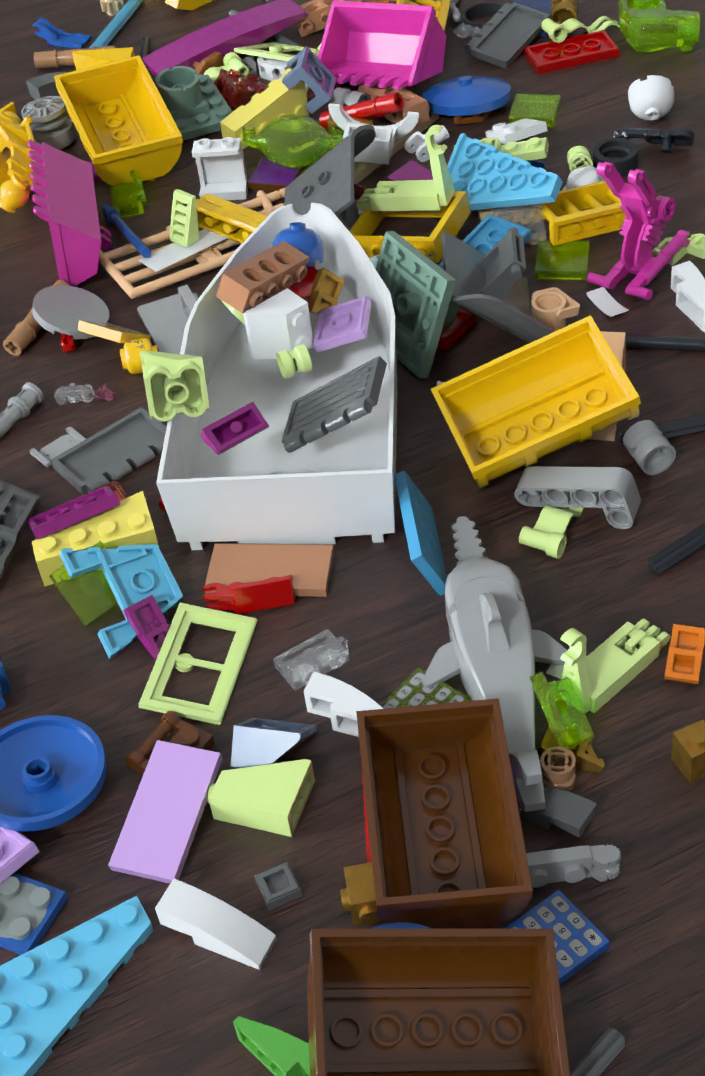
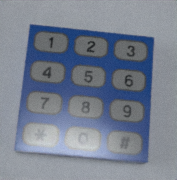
M557 890L505 928L553 929L559 985L608 950L610 946V941L560 890Z

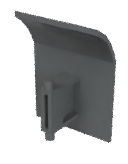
M359 126L291 181L285 188V205L292 204L297 214L305 215L309 212L311 203L322 204L331 209L350 231L358 220V208L356 206L358 201L354 199V158L374 141L376 135L374 126Z
M509 228L508 233L486 255L445 231L442 233L443 270L456 280L451 297L452 302L528 344L553 333V330L531 317L528 279L522 276L526 269L523 236L518 234L517 228Z

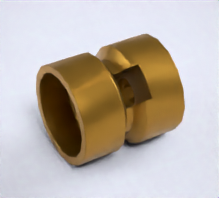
M552 0L550 19L559 24L571 18L577 19V0Z

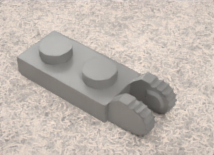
M607 844V846L585 845L526 853L531 884L534 888L560 881L575 883L588 877H593L602 882L607 881V879H615L620 873L619 861H621V852L619 848L612 844Z

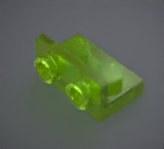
M134 170L130 171L131 183H119L110 187L114 208L120 213L121 218L143 214L142 204L147 203L141 177L136 178Z
M543 672L529 677L553 736L561 747L570 749L594 738L593 730L570 678L565 677L556 682H548Z

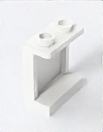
M225 137L214 140L203 138L194 141L192 157L196 159L201 185L199 196L202 197L208 193L224 200L247 199L248 180L241 138Z

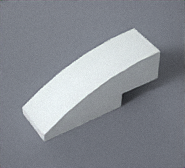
M689 260L672 267L671 289L676 293V306L705 333V279L697 267Z
M315 671L304 689L307 712L331 718L334 731L359 737L356 711L383 709L373 699L353 686Z
M174 878L155 907L161 925L192 936L195 945L259 970L277 940L274 933L243 912L194 886Z

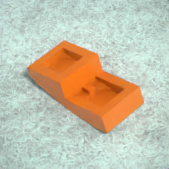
M673 624L664 679L693 684L699 683L705 646V628Z

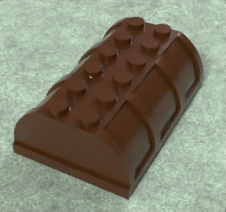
M499 698L356 711L376 909L381 921L385 924L395 922L416 923L432 929H483L500 925L522 912L530 899H532L533 889Z
M311 929L307 983L310 1076H570L553 929Z

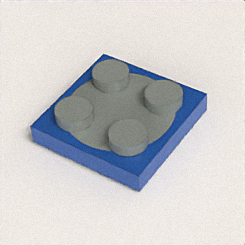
M13 873L0 884V947L20 955L38 947L68 900L66 891Z

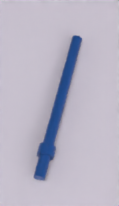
M108 204L102 205L101 210L106 220L114 224L144 258L150 257L151 250L121 219L120 213Z

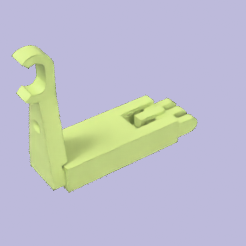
M433 125L425 135L433 180L379 181L377 188H368L364 191L356 204L357 208L360 210H372V212L440 210L442 206H447L455 193L453 181L443 155L448 146L445 144L438 145L434 139V135H438L443 127Z
M644 618L635 625L627 621L593 652L586 656V636L574 628L567 630L560 638L570 648L560 658L565 664L559 685V697L583 714H586L589 710L593 713L597 712L659 656V651L669 642L671 635L665 631L659 635L660 628L655 625L649 628L650 622Z

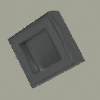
M288 862L254 875L256 884L269 911L302 897L301 888Z

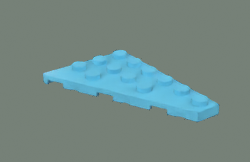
M464 133L459 135L447 164L455 191H466L471 211L555 202L563 183L558 175L546 172L541 167L536 168L529 162L513 157L507 152L502 153L496 147L487 143H481L476 138L473 140Z
M137 896L0 966V1076H33L52 1054L51 1048L67 1029L72 1030L79 1021L82 1012L89 1009L107 988L109 978L122 963L127 964L134 955L135 949L143 944L154 931L152 923Z

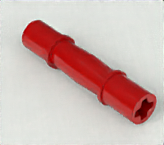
M396 92L381 97L376 96L373 100L342 107L350 117L369 119L375 116L383 117L386 114L403 110L404 101L402 95ZM329 110L321 112L319 117L320 124L325 130H328Z

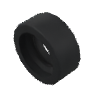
M623 138L605 139L594 146L593 167L597 169L599 162L613 163L621 177H625L629 174L630 170L635 171L637 169L638 147L632 141Z

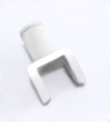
M441 125L443 127L438 135H434L437 144L449 138V133L443 125ZM417 131L406 140L404 148L409 153L416 152L417 159L425 162L430 160L425 134L423 135Z

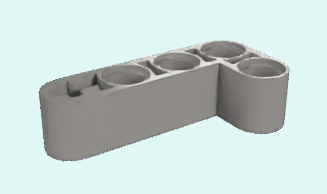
M527 467L524 469L514 492L518 502L530 507H545L549 505L553 507L603 508L608 523L618 529H629L632 527L641 503L633 475L628 470L620 467Z

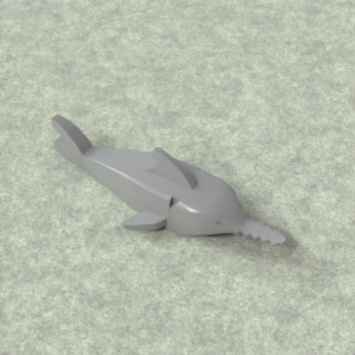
M466 516L458 517L457 522L452 526V530L456 532L453 534L454 540L457 541L454 544V548L458 550L455 553V557L459 561H457L456 567L446 579L444 593L451 642L437 650L422 679V684L426 688H431L459 674L470 701L499 698L516 799L524 812L546 809L538 752L535 749V662L564 665L565 662L560 658L568 650L547 633L532 629L518 578L510 567L484 556L486 549L480 547L482 540L477 538L479 531L474 529L475 522L470 521Z

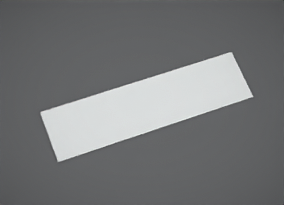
M203 229L199 231V240L188 247L174 243L152 253L150 257L141 258L138 261L157 272L228 237Z

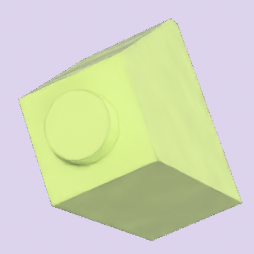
M302 759L221 771L216 783L211 784L207 794V802L210 804L213 818L292 837L315 783L312 761Z

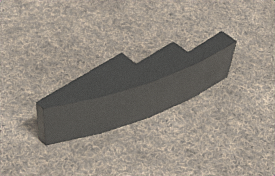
M11 488L0 505V580L28 524L27 520L31 517L38 500L37 497Z

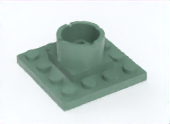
M174 66L172 69L167 68L160 71L155 78L156 87L181 132L183 141L220 131V121L232 113V110L208 74L198 75L197 71L191 67Z
M386 231L376 271L391 294L396 321V356L419 379L428 378L442 329L450 327L457 318L456 313L459 311V305L451 301L456 280L395 231Z

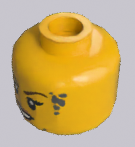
M148 338L125 342L124 348L120 349L123 369H128L130 374L143 373L140 352H158L157 345L152 346Z

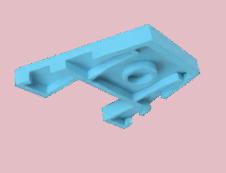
M157 544L118 546V549L88 547L87 550L73 551L72 548H65L60 551V557L71 579L101 568L121 610L153 595L161 612L165 615L182 601L183 594ZM125 614L126 620L103 628L98 632V636L109 659L114 658L138 638Z

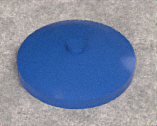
M462 76L431 85L424 90L422 98L427 100L430 112L448 116L474 115L489 112L507 104L511 99V85L507 81L495 77Z
M43 715L20 720L0 730L1 828L29 832L55 827L74 818L94 801L106 779L107 759L100 738L89 726L70 717Z

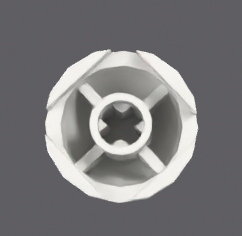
M650 75L647 76V80L641 82L638 79L630 85L628 90L631 111L638 118L644 120H657L664 117L670 112L674 103V86L671 85V81L663 76Z

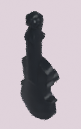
M616 128L612 131L614 138H626L627 140L630 138H644L650 144H662L661 152L670 153L672 144L675 146H691L694 143L695 137L694 132L684 129L627 128L621 131Z

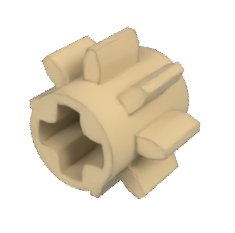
M100 0L102 12L106 11L107 15L110 16L117 15L124 6V1Z

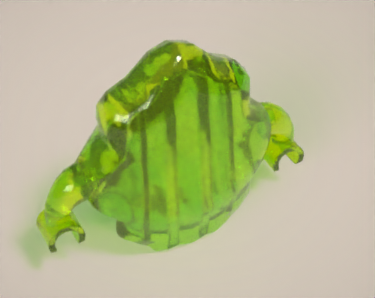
M297 114L282 115L268 122L267 126L261 129L258 135H256V127H253L251 130H246L245 127H242V140L250 147L261 151L272 163L289 169H298L315 163L329 149H332L342 141L344 134L343 129L336 130L335 127H332V135H329L328 131L320 126L317 120Z

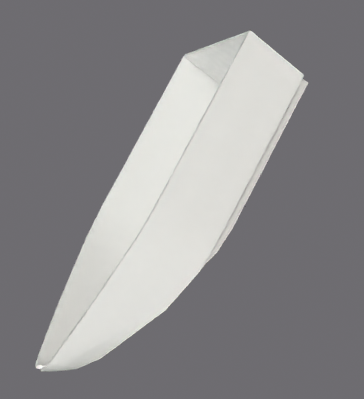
M311 203L309 212L305 215H299L294 211L292 204L281 206L270 213L234 251L195 302L184 329L180 354L202 357L210 410L205 411L198 417H189L186 414L175 415L174 418L167 422L156 484L177 542H189L191 550H203L204 542L238 541V544L334 545L336 544V537L372 535L373 543L384 542V534L395 533L398 392L396 321L390 291L360 243L331 209L319 203ZM301 222L306 224V228L313 229L319 234L323 241L324 261L320 264L319 260H315L314 267L317 270L325 268L345 280L337 300V305L368 296L371 301L367 338L318 353L312 347L308 350L312 362V370L305 373L299 371L293 377L285 379L280 372L277 359H253L251 357L246 326L225 306L221 299L216 297L224 272L271 248L277 233L285 228H290V223ZM318 312L309 313L313 341ZM378 356L387 363L377 405L372 407L371 413L351 421L349 424L329 432L327 435L307 443V445L291 453L285 450L284 444L281 441L294 400ZM254 402L268 423L269 428L220 455H217L203 442L200 437L203 428Z

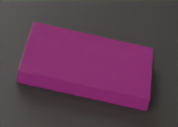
M104 486L33 516L27 521L38 540L118 506L120 502L114 491L109 486Z

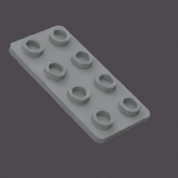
M188 285L178 287V294L141 305L137 308L138 314L151 335L154 344L157 345L159 352L180 354L186 323L195 302L199 298L197 293L191 292Z

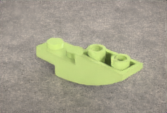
M499 137L492 139L483 138L480 140L481 143H487L496 147L502 153L507 152L513 157H518L525 161L546 158L549 147L547 137H534L522 142L512 141L505 145H501Z

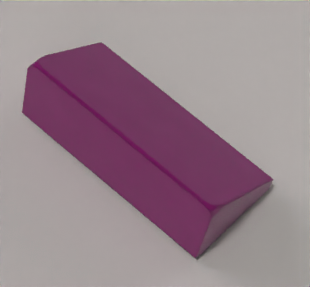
M251 402L203 428L200 437L217 455H220L269 428V425L254 402Z

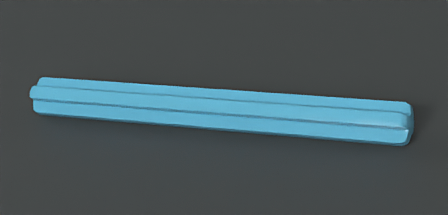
M128 0L89 48L93 46H108L142 4L143 0Z

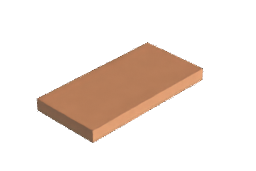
M215 543L205 585L221 583L230 586L233 582L251 583L271 577H284L292 574L294 595L327 597L334 555L333 545ZM216 590L205 591V593L215 592Z

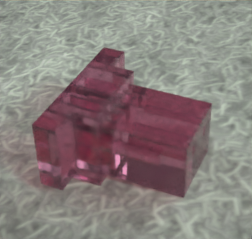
M106 383L95 392L97 399L104 398L111 401L115 397V393L108 389V384Z

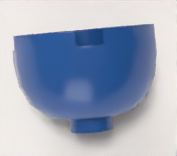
M290 223V228H285L277 233L272 247L285 241L309 256L306 267L315 266V260H319L320 264L323 263V241L320 235L313 229L306 228L305 223Z

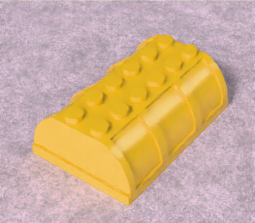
M139 55L54 76L57 91L66 105L67 112L76 126L82 144L92 160L97 175L104 182L115 187H131L135 183L153 181L157 177L166 175L177 163L182 151V134Z
M591 315L431 388L444 419L474 480H476L480 488L489 485L488 481L523 465L525 467L531 466L538 462L537 459L569 444L590 439L593 433L626 418L631 420L638 417V405L641 404L638 393Z

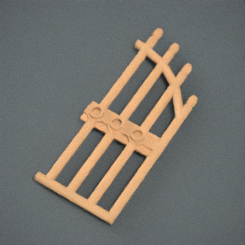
M285 188L268 194L263 190H259L256 194L257 198L238 204L251 210L263 206L264 210L259 211V213L269 216L276 209L285 206V202L275 206L271 203L280 198H285ZM170 226L166 227V231L141 239L147 247L170 240ZM227 238L157 272L147 267L125 276L121 273L142 265L143 263L138 261L144 258L142 255L116 264L111 262L117 258L137 252L131 243L105 253L100 249L99 263L131 299L225 265L234 251L224 255L219 251L240 243ZM168 244V245H165V246H163V247L154 249V250L151 251V254L154 253V252H156V251H159V250H161V249H163V248H165V247H167V246H169V245H171V244ZM194 260L199 263L135 288L132 283Z

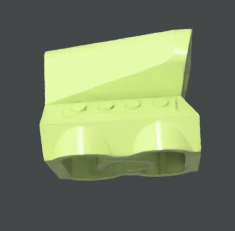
M156 351L140 352L150 419L155 418L159 421H169L179 414L198 417L205 411L210 410L202 357Z

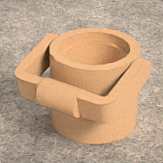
M556 287L535 291L532 294L531 316L548 326L553 332L566 327V318L579 314L580 304Z

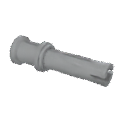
M26 382L22 386V391L16 397H11L8 400V407L0 414V437L17 420L26 418L30 414V409L44 399L42 391L33 383Z

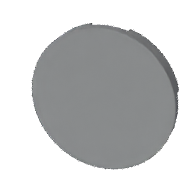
M68 285L50 286L40 290L33 299L32 314L34 319L44 329L53 334L57 331L73 335V339H88L95 336L80 332L78 330L79 321L108 323L109 309L103 300L82 288Z

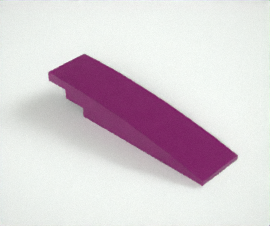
M275 0L194 31L145 56L142 60L144 65L155 76L160 71L167 68L172 69L174 66H187L194 69V61L201 63V60L215 51L222 53L224 59L226 54L234 52V48L257 45L308 15L304 9L292 0Z

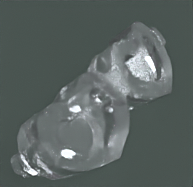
M461 24L454 29V33L461 38H467L468 36L473 38L480 31L478 27L472 28L471 25Z

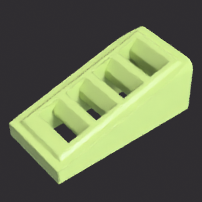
M176 189L173 194L170 241L188 247L199 240L196 196Z

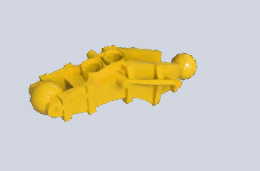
M4 111L0 113V207L9 213H14L16 209L22 208L28 203L29 194L32 192L31 185L36 183L30 177L31 172L35 171L29 165L34 160L29 157V151L32 149L28 146V141H35L31 129L33 119L30 116H25L21 122L16 113Z

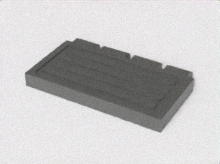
M515 2L512 4L505 3L486 25L480 29L475 37L465 45V49L467 52H470L472 57L507 69L524 51V47H527L543 30L541 28L542 22L550 18V14Z
M378 356L294 400L281 441L284 444L285 450L291 453L307 445V443H311L327 435L329 432H333L349 424L351 421L371 413L372 407L377 405L387 363Z
M141 407L51 459L53 469L83 495L104 486H109L108 480L115 483L133 472L131 466L138 469L155 459L154 452L159 456L162 454L166 426L155 418L150 419L149 413Z

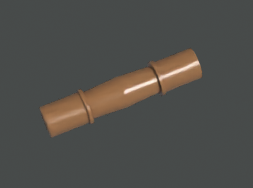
M93 46L88 49L63 51L54 49V51L34 52V64L36 69L75 66L72 55L73 51L113 49L116 46Z
M57 280V281L52 285V286H56V285H68V286H70L67 282H65V281H63V280ZM32 309L23 321L16 324L15 329L3 341L5 350L11 355L19 356L29 343L35 340L37 333L43 328L34 319Z

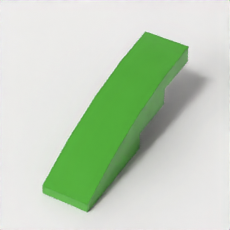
M240 1016L233 1021L238 1040L275 1076H310L309 1043L277 1028Z

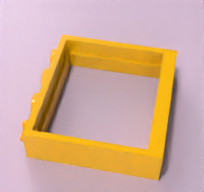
M455 191L449 204L442 206L440 210L373 212L372 210H364L349 232L360 243L368 258L380 254L384 236L371 235L384 217L441 218L429 237L401 236L431 261L439 263L442 258V233L445 231L456 237L471 213L466 191Z

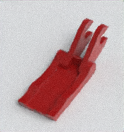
M291 574L284 577H271L251 583L233 582L230 586L221 583L207 584L203 587V591H216L203 594L205 602H218L205 606L214 610H234L235 613L240 614L295 604L296 594L294 595L293 576Z

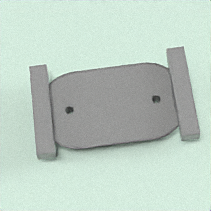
M69 426L66 428L68 434L59 437L39 451L35 448L31 449L30 454L43 465L49 467L52 465L51 459L86 440V438Z

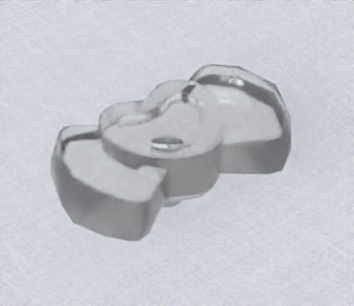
M71 383L68 387H59L54 393L55 400L59 405H63L68 401L71 403L79 401L88 403L95 396L94 389L90 384L75 386V383Z

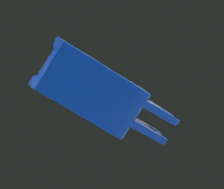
M43 17L39 18L32 25L39 27L40 31L34 32L37 36L47 39V43L54 46L81 49L91 39V35L67 33L60 28L57 29Z

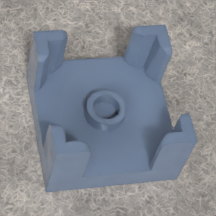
M306 46L288 61L287 67H291L292 70L283 77L282 83L288 89H291L303 80L314 92L315 97L305 105L306 109L313 114L332 98L337 78Z

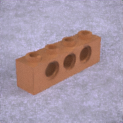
M312 0L299 5L307 12L308 16L297 21L295 24L301 37L326 27L332 1L377 2L376 0Z
M364 82L358 84L359 92L367 93L370 100H373L376 96L381 97L396 92L402 95L404 101L403 110L383 116L394 124L403 120L408 111L419 113L418 123L415 127L430 121V107L427 100L405 88L393 89V85L386 88H378V84L371 87L364 86Z
M282 241L224 272L216 297L239 312L244 313L251 308H255L264 300L273 297L276 293L289 288L290 285L297 281H302L307 274L308 269L306 265L309 256L287 242Z

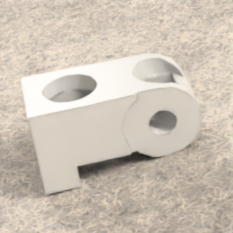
M265 57L257 59L260 77L269 81L279 80L284 76L283 72L288 69V61Z

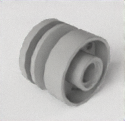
M46 96L33 100L21 110L23 119L25 116H30L33 119L31 129L37 143L42 144L44 142L59 150L70 145L75 140L76 133L72 120L69 119L66 105L60 96Z

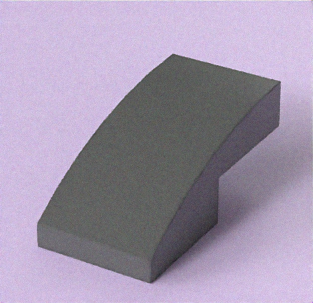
M543 786L546 809L524 812L520 806L518 808L519 816L546 830L553 824L580 837L596 814L597 803L565 790Z

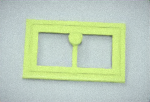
M271 42L234 48V52L289 61L295 55L282 52H300L305 47ZM309 48L318 57L319 49Z
M179 603L140 699L139 708L161 713L172 711L180 717L220 725L258 620L253 617ZM191 623L236 632L224 664L195 659L186 653L179 655ZM174 665L180 672H189L194 666L221 671L209 706L163 696Z

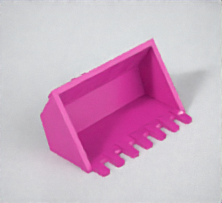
M332 1L318 58L337 78L336 84L350 81V85H358L364 82L366 87L378 84V88H386L393 85V89L398 90L406 86H413L443 72L446 34L436 17V11L433 6Z
M29 140L28 146L32 149L29 151V157L34 160L29 165L35 171L31 172L30 177L36 182L32 183L31 189L38 194H33L32 201L38 205L33 207V212L44 221L49 222L59 280L67 282L70 286H76L97 274L100 249L109 250L112 248L111 233L107 228L105 229L99 225L92 165L44 142L39 144Z

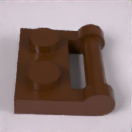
M167 711L160 719L161 724L136 751L132 750L127 755L125 761L130 768L143 775L149 762L146 759L151 755L156 741H163L170 732L176 734L170 743L210 750L215 742L213 735L181 720L174 712Z

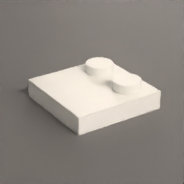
M524 118L509 124H495L492 126L493 129L485 131L486 138L499 137L501 144H506L548 130L545 121Z

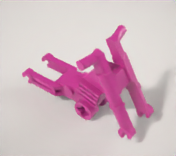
M599 162L597 174L602 176L613 195L620 198V208L624 210L627 219L624 218L623 222L625 225L621 226L623 230L619 232V234L624 236L621 259L606 276L589 272L587 282L613 290L628 273L636 274L637 276L626 287L625 293L650 300L653 294L652 290L643 287L649 285L665 265L670 263L681 247H687L690 244V240L686 239L690 232L680 229L664 249L660 250L656 258L652 257V246H659L657 241L660 242L661 240L659 236L663 234L662 229H665L664 222H669L674 215L676 208L675 200L662 195L655 198L657 192L645 175V171L638 169L635 171L630 170L628 174L629 183H625L613 163Z

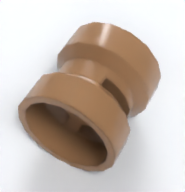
M554 746L546 749L540 759L543 786L571 792L576 783L575 755L566 747Z

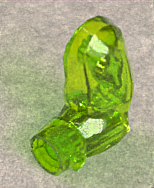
M618 0L620 32L638 52H652L671 46L679 47L682 51L692 50L693 45H698L700 12L669 10L666 7L665 0Z

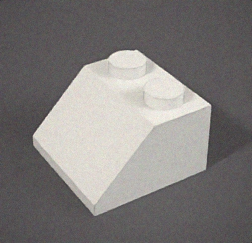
M288 288L243 313L250 354L253 359H277L276 352L282 350L291 351L300 344H304L307 350L313 347L308 302Z

